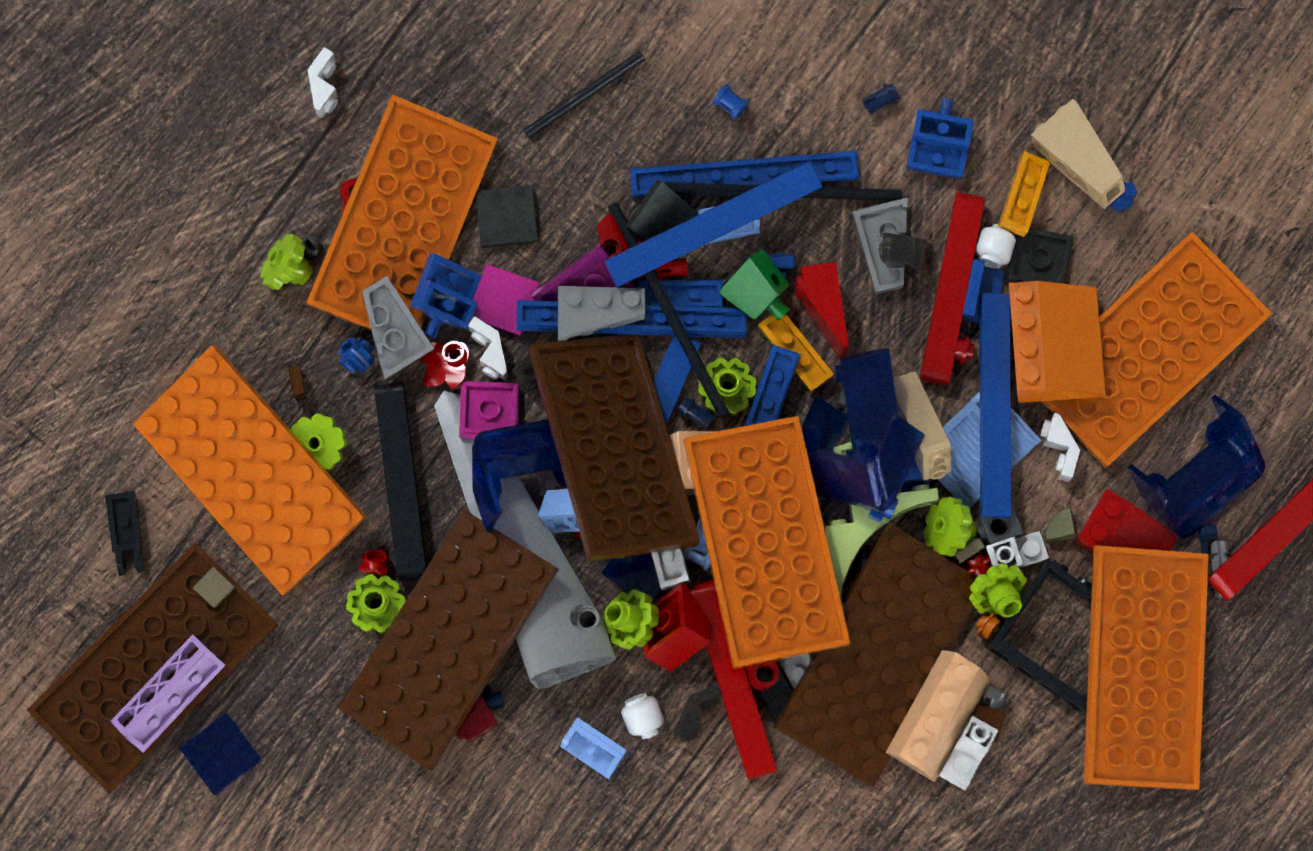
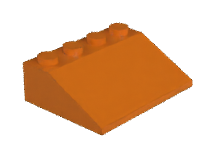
M1044 281L1009 283L1018 403L1106 396L1097 287Z

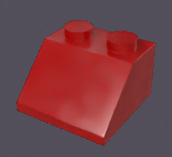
M680 583L653 604L658 607L657 616L659 622L652 628L653 637L644 645L645 658L670 672L685 663L687 659L711 642L709 619L688 587L683 583Z

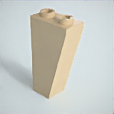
M1074 99L1066 105L1060 106L1049 120L1039 124L1031 134L1034 149L1102 208L1108 207L1125 192L1122 174Z
M916 372L889 379V396L923 480L944 477L947 473L951 472V444Z

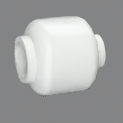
M993 224L992 227H986L980 231L975 255L979 260L985 261L984 266L993 269L1001 268V265H1006L1010 262L1016 239L1008 230L999 227L998 224Z
M647 693L638 694L627 699L621 711L629 734L633 736L641 735L642 739H648L659 733L657 728L664 722V716L657 699L647 696Z

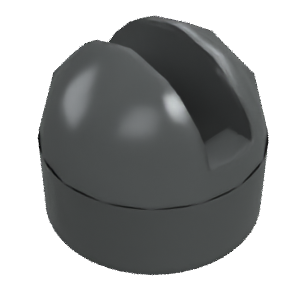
M306 236L302 239V245L305 246L304 258L308 260L318 258L322 253L320 240L314 236ZM307 241L316 249L313 253L305 245Z
M987 685L983 694V701L991 709H998L1005 704L1009 695L991 685Z

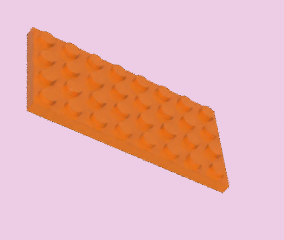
M392 94L306 305L371 331L362 291L387 276L421 328L426 315L411 308L410 305L429 254L435 253L449 260L498 138Z
M1191 232L1099 316L1106 396L1041 402L1053 414H1060L1068 430L1106 469L1264 323L1272 313Z
M211 345L133 423L136 429L282 596L287 595L367 517L216 345Z
M799 416L684 438L683 442L733 669L850 645Z
M1094 546L1084 784L1199 790L1209 554Z

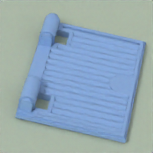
M980 391L943 426L951 444V472L938 479L954 498L961 499L962 505L968 506L969 509L980 500ZM1011 408L1012 469L1042 440Z

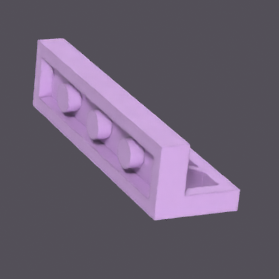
M192 635L110 722L125 738L144 752L223 669L225 664ZM197 646L199 650L191 658L187 659L188 654ZM172 671H175V675L170 680L166 681L167 676ZM155 692L154 697L146 703V699L149 697V695ZM134 714V718L124 727L123 723Z

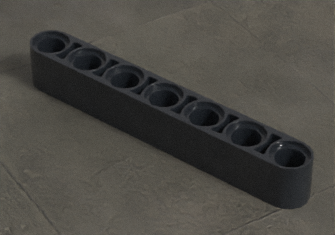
M402 381L374 385L398 581L419 579L426 570L427 564L404 384Z

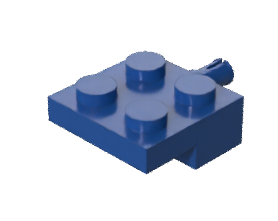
M943 98L940 113L918 109L906 169L962 180L974 120L952 116L954 100L949 99L946 109L948 98Z
M435 253L429 254L410 305L411 308L424 313L430 319L425 336L436 339L441 323H446L456 329L469 328L468 325L472 320L478 303L473 301L482 277Z

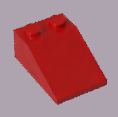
M836 262L801 266L800 276H796V283H794L796 299L802 300L803 309L837 357L845 359L849 344Z
M1106 489L1099 497L1073 544L1094 555V546L1171 551L1178 537L1134 504Z

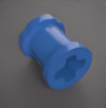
M725 84L714 97L712 104L714 106L719 105L735 121L747 108L749 100L746 98L742 99L731 90L729 84Z

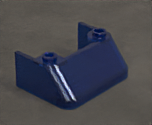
M889 348L875 349L839 359L838 365L834 366L836 383L841 382L845 392L851 439L850 451H845L847 468H852L851 481L897 476L903 464V447Z
M1214 395L1211 399L1219 417L1207 426L1205 439L1208 446L1166 480L1160 473H1152L1147 476L1133 464L1127 467L1141 496L1171 531L1180 538H1187L1194 534L1255 483L1265 470V461L1246 417L1217 395Z
M815 397L801 429L817 496L878 512L888 510L896 500L925 434L897 414H892L881 440L872 438L864 441L859 446L855 457L833 453L832 450L848 417L820 397Z
M548 419L482 431L474 439L472 444V490L486 532L492 531L502 513L498 500L502 494L500 479L552 470L557 483L567 488Z

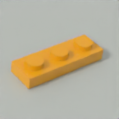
M1027 151L1022 153L998 224L999 227L1025 237L1030 228L1050 161Z
M771 314L758 324V328L772 345L801 354L795 374L810 393L834 376V373L787 314L780 321Z

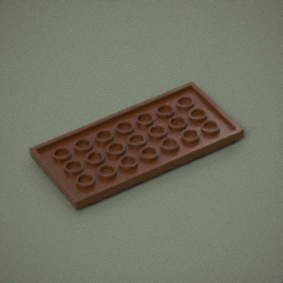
M617 335L531 345L528 349L588 561L697 547L700 543V538L639 335Z
M464 509L338 709L428 770L433 771L559 569Z
M887 524L842 604L850 645L815 652L773 728L870 787H875L891 758L886 753L889 745L942 650L950 651L974 608L969 600V596L972 594L970 586L976 579L974 575L968 573L965 569L893 524Z
M195 542L27 711L111 794L279 624ZM212 567L235 587L216 609L193 589ZM194 635L225 666L158 738L142 752L125 738L110 721L176 651ZM197 646L188 654L187 659L191 658L199 650ZM172 671L167 676L166 681L170 680L175 675V671ZM155 692L149 695V697L146 699V703L154 697ZM134 714L123 723L124 727L134 718Z

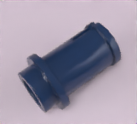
M885 83L882 89L861 100L864 107L868 109L867 112L871 115L890 103L895 104L900 96L892 83L889 85Z
M686 397L677 410L681 413L680 417L683 418L685 416L702 428L703 431H706L716 416L696 404V399L693 398L691 400Z

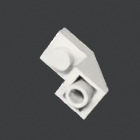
M325 47L308 68L314 109L317 116L321 119L326 113L330 114L338 103L336 88L323 80L324 78L328 79L336 68L334 53Z
M474 316L468 325L469 331L472 333L470 337L483 346L486 343L490 344L480 358V364L484 367L482 372L494 380H497L499 377L505 381L508 373L499 331Z
M1054 413L1050 420L1045 419L1040 436L1045 437L1043 446L1065 452V454H1059L1055 470L1059 471V480L1069 482L1073 478L1080 449L1060 414Z
M1040 531L1016 539L1012 537L986 546L992 566L1006 563L1008 567L1017 565L1019 569L1049 559Z
M972 716L939 776L965 790L981 760L988 752L998 730Z

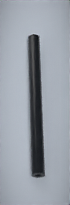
M637 51L524 128L525 134L530 139L645 60L644 55L641 51Z

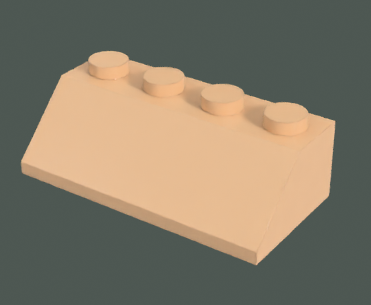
M942 650L886 753L935 782L991 679L979 666L960 654Z

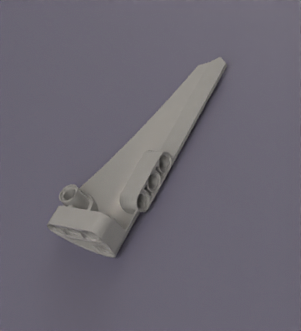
M444 390L434 407L470 513L559 569L516 637L530 682L538 689L547 688L610 664L616 657L605 628V621L597 611L551 531L537 517L539 513L537 507L497 439L459 438L461 395ZM588 617H596L593 626L589 628L583 627L584 621Z

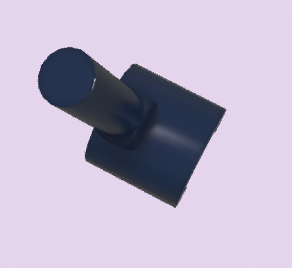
M1214 524L1201 526L1198 530L1201 553L1208 554V541L1217 540L1218 538L1217 528Z
M487 683L483 692L488 707L492 710L504 707L501 691L491 693Z

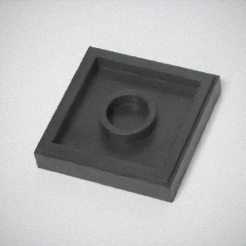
M656 180L625 227L643 242L697 216L698 213L665 183Z
M532 185L476 191L481 248L538 243Z
M1031 227L1025 237L1015 234L1016 242L1009 262L1006 282L1044 281L1064 284L1074 236Z

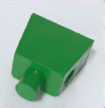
M763 249L752 255L719 291L723 297L752 319H757L768 310L780 321L791 310L779 298L787 290L789 284Z

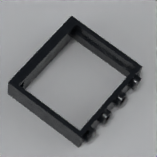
M1048 559L1021 597L1022 607L1020 611L1005 620L986 649L1084 716L1087 714V695L1084 697L1003 641L1047 576L1091 605L1092 584L1083 577L1075 578L1069 574V568L1066 565H1061L1055 560L1052 562Z

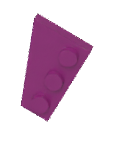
M599 243L534 291L532 298L534 301L558 302V286L635 288V285L629 281L619 287L615 286L604 263V260L611 258V256Z

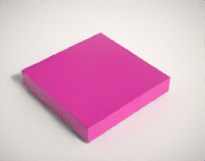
M486 264L473 301L478 302L473 317H477L492 328L521 337L523 331H516L517 300L534 301L532 293L540 287V282Z
M463 381L461 383L459 438L517 440L519 383Z

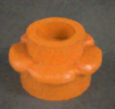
M992 613L990 616L984 614L976 624L978 637H984L989 641L996 635L1002 625V621L996 618V613Z

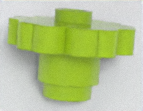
M286 234L282 241L278 240L268 252V259L262 265L260 278L263 279V285L272 290H279L283 283L287 284L290 282L303 285L307 282L313 267L304 258L305 246L302 245L301 238L294 234Z
M718 358L714 362L708 363L706 369L730 415L736 416L740 412L747 410L748 400L753 399L756 395V378L749 375V366L737 358L729 362L724 358ZM699 381V396L706 398L705 407L717 415ZM728 383L732 386V389H724L722 385Z
M315 414L312 419L301 417L291 427V431L326 470L334 469L343 460V454L340 450L347 446L345 430L336 427V421L333 417L323 414ZM317 440H319V442H320L318 448H317V445H316Z
M942 497L938 505L933 504L925 517L927 527L923 532L926 546L933 548L934 551L944 557L954 556L957 549H963L966 543L972 542L976 537V523L972 521L969 507L962 505L961 499Z
M1002 563L998 566H992L988 569L987 574H981L976 577L974 583L970 586L972 594L969 596V600L980 614L988 611L990 615L996 613L1005 618L1012 617L1022 607L1021 596L1026 592L1023 585L1027 582V578L1017 565L1008 567L1006 563Z
M369 574L364 578L358 579L355 583L356 590H352L347 594L346 609L349 613L354 614L352 622L355 626L361 628L366 633L375 628L378 633L383 634L387 632L406 602V598L399 594L400 585L389 576L384 575L377 579L374 575ZM374 600L382 601L381 606L373 609L371 604Z
M633 589L629 594L620 592L617 598H614L608 604L604 613L606 631L612 634L611 642L627 650L632 649L634 645L643 647L653 637L652 628L659 622L657 616L658 607L652 605L651 595Z

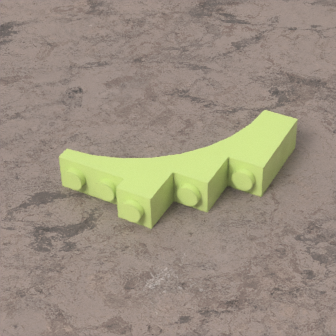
M870 481L853 483V488H849L847 491L851 523H847L846 519L834 520L829 522L830 526H825L824 528L840 600L849 566L865 542L892 519L913 509L936 504L939 500L937 488L930 489L929 485H919L912 487V491L901 493L900 489H894L895 491L892 496L899 499L891 520L883 517L880 523L868 518L870 511L864 508L871 489L878 490V484L870 485Z

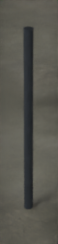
M663 182L676 194L738 196L758 186ZM822 187L801 198L895 201L902 199V189Z
M618 202L611 204L608 209L628 247L631 248L639 244L636 236L625 227L628 221ZM652 270L643 274L720 419L726 417L730 412L655 271Z

